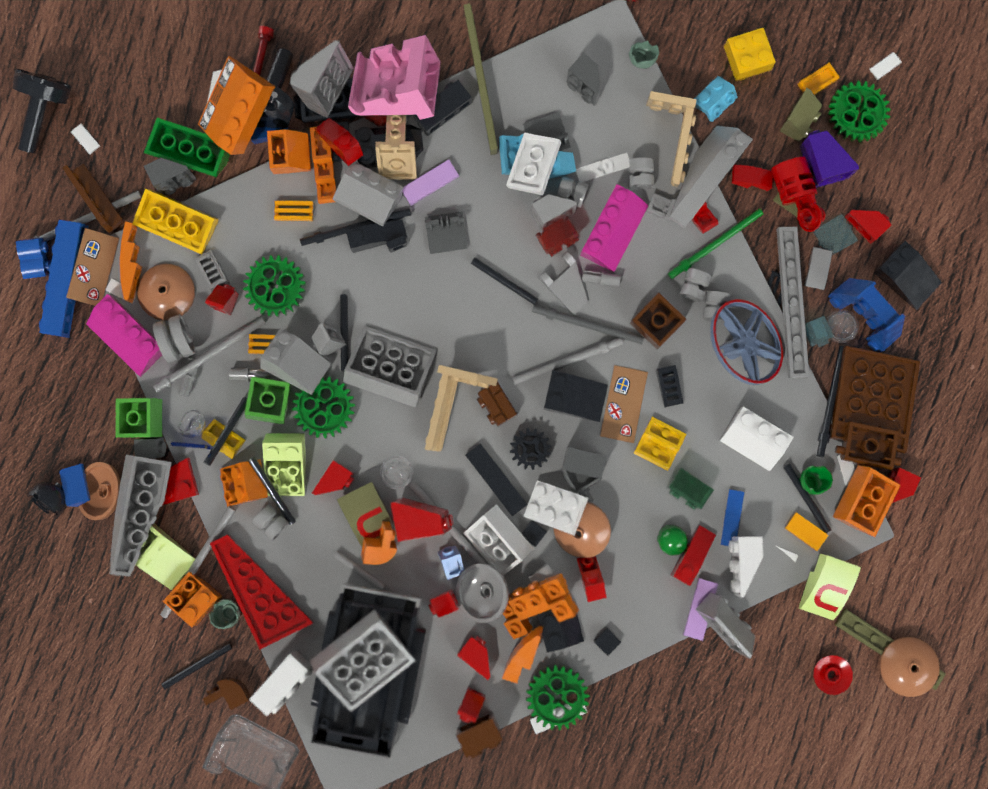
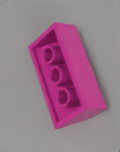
M616 184L580 256L615 272L649 205L634 192Z
M109 294L93 308L86 324L141 377L162 356L155 337L120 302Z

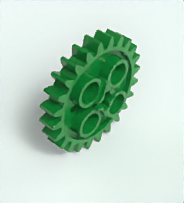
M857 81L855 86L850 82L848 88L843 85L841 91L837 90L835 92L836 96L831 98L833 103L828 105L830 109H833L828 112V115L833 116L829 122H835L832 129L838 128L837 135L844 133V139L850 136L851 142L856 138L859 143L863 141V138L866 141H869L871 137L876 138L878 136L877 133L880 134L883 131L882 127L885 128L888 125L886 121L890 118L887 113H889L891 108L885 107L889 101H883L886 94L880 95V88L875 91V84L867 87V81L862 86L860 81ZM848 98H853L855 104L850 103ZM867 102H871L874 108H870ZM844 116H849L852 122L846 121ZM863 119L868 120L870 126H866L863 123Z
M270 255L269 261L262 257L263 263L260 264L256 260L257 267L250 266L252 273H245L249 277V280H243L248 285L243 290L249 292L245 295V298L251 299L248 302L250 306L255 304V311L261 308L260 314L262 315L267 311L269 317L272 316L273 312L276 317L280 316V312L286 316L287 309L293 312V305L300 306L297 300L304 299L300 295V293L306 292L305 289L301 288V286L306 285V282L300 281L304 275L298 274L301 269L299 267L294 268V261L288 264L289 259L287 257L283 261L280 255L277 256L276 260ZM268 270H274V275L271 278H266L265 276ZM286 277H291V283L287 286L283 285V280ZM272 284H273V285L277 284V285H278V288H273V289H272V288H271V285H272ZM266 287V293L261 296L258 295V289ZM282 294L284 296L283 301L276 303L275 297Z
M329 376L327 381H325L324 377L321 379L312 395L301 390V394L295 393L299 399L293 400L297 407L292 408V410L298 412V414L293 416L295 419L300 418L297 425L304 424L302 428L304 432L310 429V436L316 432V438H320L321 434H323L324 438L327 439L328 433L335 437V431L342 434L341 427L348 428L346 421L352 422L353 420L349 418V415L355 414V412L350 410V408L356 406L350 403L354 397L347 396L351 392L350 389L343 390L345 384L343 383L338 386L339 380L336 379L332 383V378ZM330 389L331 397L323 399L322 392ZM338 397L336 402L329 404L334 398ZM309 400H314L315 407L308 410L306 403ZM322 403H324L325 405L329 404V405L326 407V409H327L326 412H324L323 410H320V409L322 408V406H321ZM336 405H341L342 412L339 415L333 414V407ZM320 410L312 418L309 417L310 414ZM319 416H325L326 422L322 426H318L316 422Z
M554 665L553 670L546 666V673L539 670L540 677L533 675L535 683L529 682L532 689H527L526 693L531 696L527 697L526 701L531 702V704L527 706V709H534L531 717L537 715V723L543 720L544 728L549 723L551 730H553L555 725L558 726L559 731H561L562 725L569 729L570 722L576 725L575 718L582 720L580 712L587 713L583 706L589 705V702L584 700L590 697L588 693H584L588 686H581L585 680L583 678L577 679L579 676L578 672L572 675V668H569L566 672L564 665H562L560 670H558L556 665ZM559 678L562 681V685L559 688L552 687L551 682L553 679ZM547 685L556 695L561 693L562 700L570 705L571 709H567L559 700L554 701V696L544 686ZM575 692L577 698L574 701H568L566 699L567 693ZM545 693L549 696V700L546 703H541L538 700L539 695ZM556 707L564 709V713L561 716L553 714V710Z

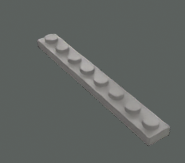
M778 227L776 231L788 379L808 378L809 367L797 227Z

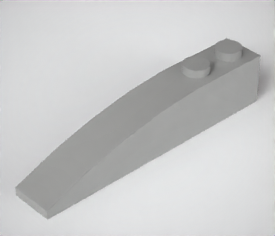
M716 126L696 151L669 218L685 229L753 139L738 128Z
M126 455L115 511L110 574L131 576L141 554L140 550L143 543L146 542L149 536L147 534L151 525L154 524L157 518L156 514L164 502L171 462Z

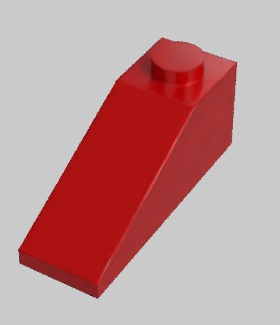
M328 118L315 128L317 134L348 166L363 156L359 142L348 130L332 119Z
M699 525L686 550L673 569L671 576L691 586L716 534Z
M452 589L431 598V604L428 605L433 615L436 614L438 618L456 612L460 607Z

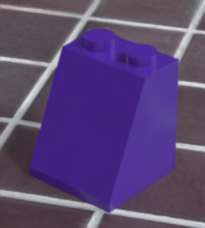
M820 130L809 133V136L804 139L800 146L802 155L807 159L816 188L849 179L859 169L858 164L828 131L820 132Z

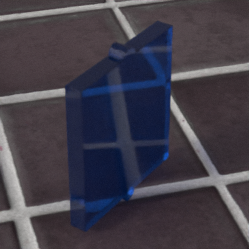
M171 442L173 447L202 450L212 449V446L204 444Z

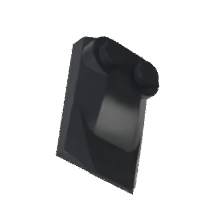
M353 78L348 79L328 118L352 120L359 116L352 113L348 107ZM298 94L293 97L295 118L303 122L328 119L308 109Z
M406 125V141L415 142V155L417 159L419 154L424 151L422 131L420 128ZM362 127L355 130V139L359 142L363 152V156L358 159V163L367 168L378 167L375 145L376 142H385L386 127L371 129Z

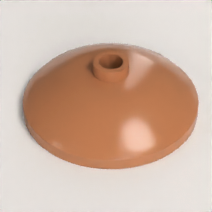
M173 264L156 265L145 272L140 279L137 289L138 301L142 309L151 317L169 321L170 317L178 314L182 316L190 309L195 298V286L190 275L181 267ZM162 287L166 288L164 293L160 292Z
M95 462L84 470L90 501L80 505L79 509L88 519L103 520L109 517L116 509L121 482L113 466L105 462Z
M590 502L586 503L576 530L581 533V536H578L576 533L574 536L553 528L555 538L562 549L579 558L598 555L606 548L611 537V525L607 515L602 509Z
M903 637L894 640L884 649L880 658V673L883 681L892 691L902 696L916 697L928 692L936 683L939 676V660L935 651L926 642L913 637ZM916 665V671L912 672L911 667Z

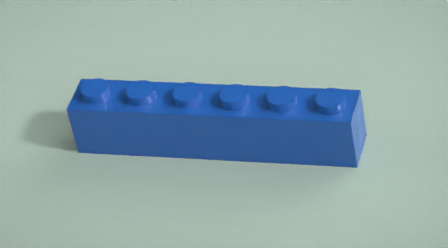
M64 220L58 221V225L55 228L56 239L52 246V262L49 264V279L45 285L46 297L42 303L43 314L39 321V333L66 338L70 336L76 300L66 297L85 228L88 229L87 225Z

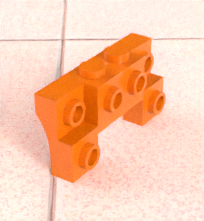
M562 573L540 582L537 580L533 581L527 587H519L509 594L508 603L503 612L506 618L503 624L513 639L530 633L533 627L527 618L551 609L557 620L561 622L577 614L579 608L570 595L567 582Z

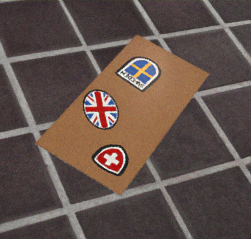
M85 228L66 298L94 306L103 299L119 238Z
M614 365L600 433L601 437L634 443L648 372Z

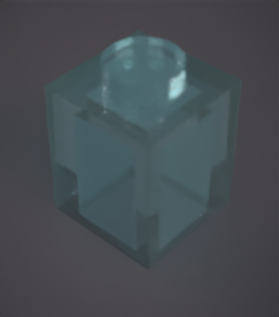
M825 316L805 324L806 335L811 346L818 345V347L829 344V339L834 337Z

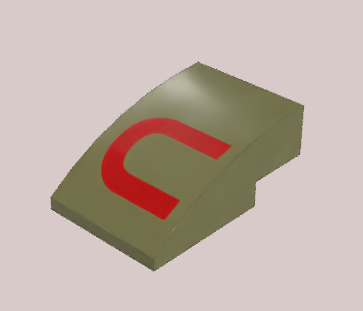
M373 482L337 499L361 547L364 537L379 538L382 521H389L392 529L395 530V524Z

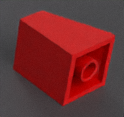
M400 498L391 502L398 542L442 535L452 529L453 517L447 509L407 498Z

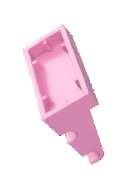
M423 35L404 40L402 51L397 50L393 44L371 49L370 59L365 58L361 52H358L348 104L350 111L356 115L417 114L420 120L434 117L441 62L427 36Z

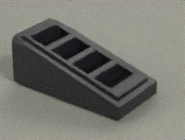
M676 365L657 369L656 375L664 408L683 404ZM672 372V376L663 378L662 374ZM666 381H674V384L664 385ZM666 389H676L674 392L666 393ZM677 395L678 399L667 401V397Z

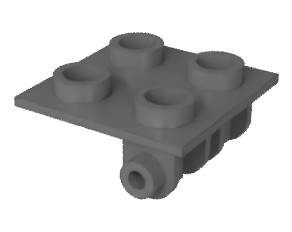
M559 112L523 124L526 133L559 139L561 141L559 151L571 148L569 135L565 132Z
M462 211L425 217L430 254L468 249Z

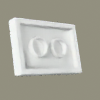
M524 133L506 186L514 190L544 195L561 141L555 138Z
M537 480L524 517L575 536L588 498Z

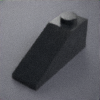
M403 220L386 222L384 226L370 224L346 230L350 249L353 253L385 245L386 242L403 235L405 239L408 238Z

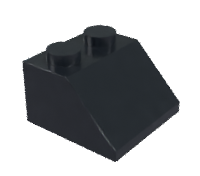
M551 609L537 614L539 624L543 627L542 636L547 653L584 642L577 614L561 622L557 620Z

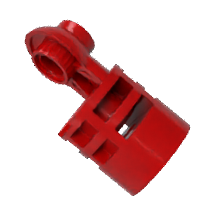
M801 156L789 159L772 167L771 172L782 205L788 206L796 203L798 209L797 219L800 227L807 232L817 230L825 219V211L816 202L815 195L818 192L806 157Z

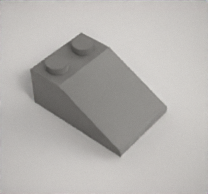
M280 328L261 356L260 368L312 395L331 363L299 337Z

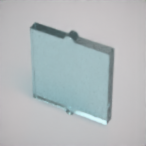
M842 214L813 231L820 242L819 246H822L823 249L832 250V255L858 241L851 230L852 226L848 225Z

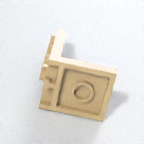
M651 91L646 104L651 110L661 111V109L669 110V113L679 115L680 112L684 113L671 178V185L678 187L680 182L683 183L685 171H682L683 164H687L689 153L686 152L687 145L691 144L692 134L689 132L690 127L694 126L696 115H693L697 99Z
M387 115L385 142H376L375 145L378 174L389 180L417 179L415 142L406 141L407 115Z
M439 365L437 373H441L442 377L439 381V390L434 402L435 407L430 420L429 433L426 437L425 450L440 452L443 448L458 382L488 388V385L496 386L497 378Z

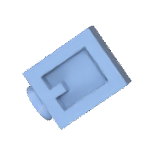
M448 546L437 552L447 580L460 576L465 570L461 555L456 546Z

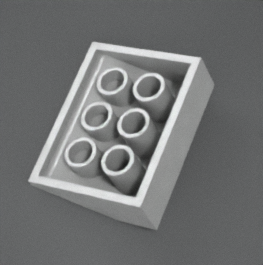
M335 40L300 65L298 70L292 74L290 84L308 109L328 118L354 67L340 42Z
M364 326L344 370L343 382L416 408L437 351Z
M375 610L310 660L314 673L351 712L415 661Z

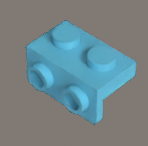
M717 76L695 98L697 99L695 107L704 112L708 120L713 122L737 98L734 85Z
M524 133L520 136L502 135L499 137L501 171L503 175H510Z

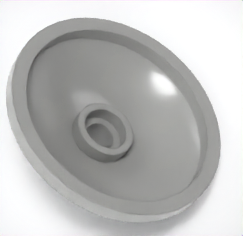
M485 563L471 565L461 573L456 585L458 604L463 613L471 620L479 623L491 622L499 618L505 611L509 597L508 587L503 575L495 567Z

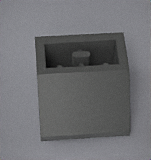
M583 53L568 69L566 82L572 91H578L582 95L581 97L586 103H591L595 106L600 92L598 64Z
M159 158L144 166L153 186L163 195H171L176 192V189L182 186L188 187L193 184V181L197 180L196 176L187 166L164 158Z

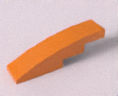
M311 127L312 160L314 163L318 203L335 202L333 201V196L337 190L332 148L315 131L316 127Z
M125 222L120 249V280L124 300L133 304L142 267L136 263L140 247L134 243L137 227L133 223Z

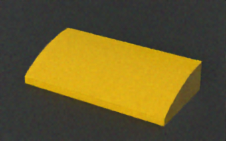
M145 189L133 224L202 254L213 235L219 219L152 189Z

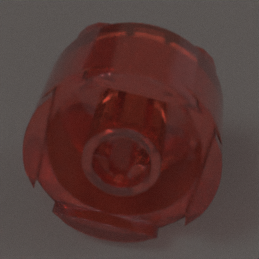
M569 216L556 221L546 227L545 231L538 232L535 235L546 255L551 257L560 253L563 250V246L566 245L569 248L577 243L580 236Z

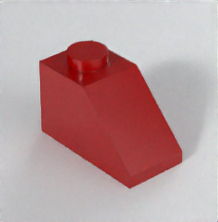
M851 210L845 216L870 244L892 226L890 219L879 211Z
M217 285L207 297L205 304L214 310L231 315L239 294L230 285Z
M333 460L312 494L322 495L344 490L346 487L349 488L355 479L353 478L355 473Z
M471 635L457 653V656L485 679L489 680L490 667L488 650L485 646L486 641L478 635L476 637Z

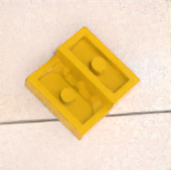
M651 417L633 454L668 471L687 434Z

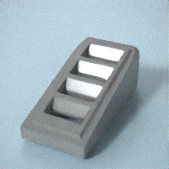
M212 250L194 259L211 291L217 285L223 286L230 283ZM209 256L211 258V260L207 261L204 264L200 262ZM214 263L213 267L207 270L204 269L208 265ZM217 269L218 272L208 276V273ZM219 275L221 276V278H219L218 280L214 282L211 281L215 277Z

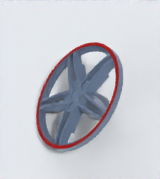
M735 299L721 305L715 311L710 326L713 349L720 363L733 377L746 384L761 385L769 382L779 373L783 362V345L775 324L760 307L749 301ZM743 307L752 311L744 327L728 308ZM720 316L725 322V327L733 337V339L721 346L718 345L716 327ZM762 320L773 337L775 348L756 339ZM727 356L729 359L734 360L741 356L744 369L747 371L749 378L736 372L724 357ZM757 356L775 360L772 370L763 378H760Z

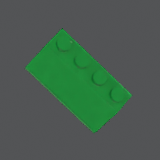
M156 118L144 153L147 155L164 158L213 177H217L230 157V154L216 145L207 134L160 118Z

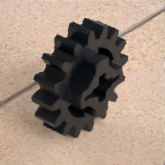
M527 428L526 433L520 430V437L514 435L513 438L516 442L510 443L514 447V449L510 450V453H515L512 460L518 459L517 466L524 464L525 470L528 466H531V469L534 470L535 465L541 468V461L547 463L548 460L545 456L551 455L547 451V449L551 448V445L546 444L549 438H543L544 432L537 434L536 428L533 432H530V429ZM527 436L535 437L532 441L523 439ZM540 442L543 444V454L538 448ZM518 444L523 449L521 456H519L517 451ZM533 444L536 453L530 452L528 454L525 445L531 446ZM529 457H535L536 459H538L534 462L526 461Z

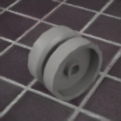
M180 314L170 317L169 325L163 320L153 324L156 342L168 363L179 360L180 353L184 357L196 353L190 330Z

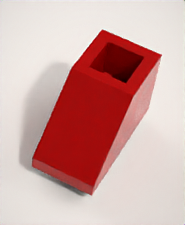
M902 468L891 470L887 477L900 484L893 502L913 496L921 477Z
M596 556L577 558L587 601L592 602L607 598L604 580Z
M468 687L458 707L457 714L460 715L459 719L467 723L471 721L476 722L486 695Z

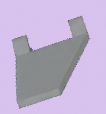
M566 252L561 258L569 268L554 282L547 273H543L539 279L575 315L588 301L577 263L572 255Z

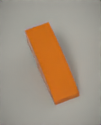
M542 626L532 630L515 647L506 663L502 679L517 683L522 668L531 669L541 639Z

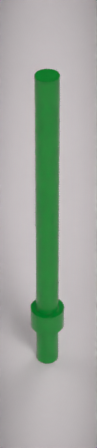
M760 208L690 258L679 262L676 268L668 272V276L673 279L683 271H688L694 263L764 214Z

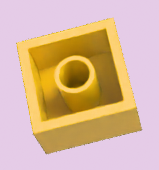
M764 28L729 38L725 43L724 49L736 81L770 71L776 63Z

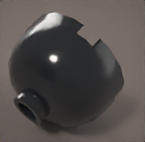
M41 482L27 493L28 497L33 496L31 501L48 514L49 511L54 513L52 517L58 519L66 509L67 505L63 487L58 482L55 484Z

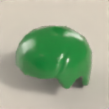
M812 465L803 470L800 482L802 488L809 494L819 495L832 487L833 478L831 472L825 466L816 467Z
M674 524L665 525L660 529L657 536L660 549L670 556L680 555L687 548L688 538L682 528Z

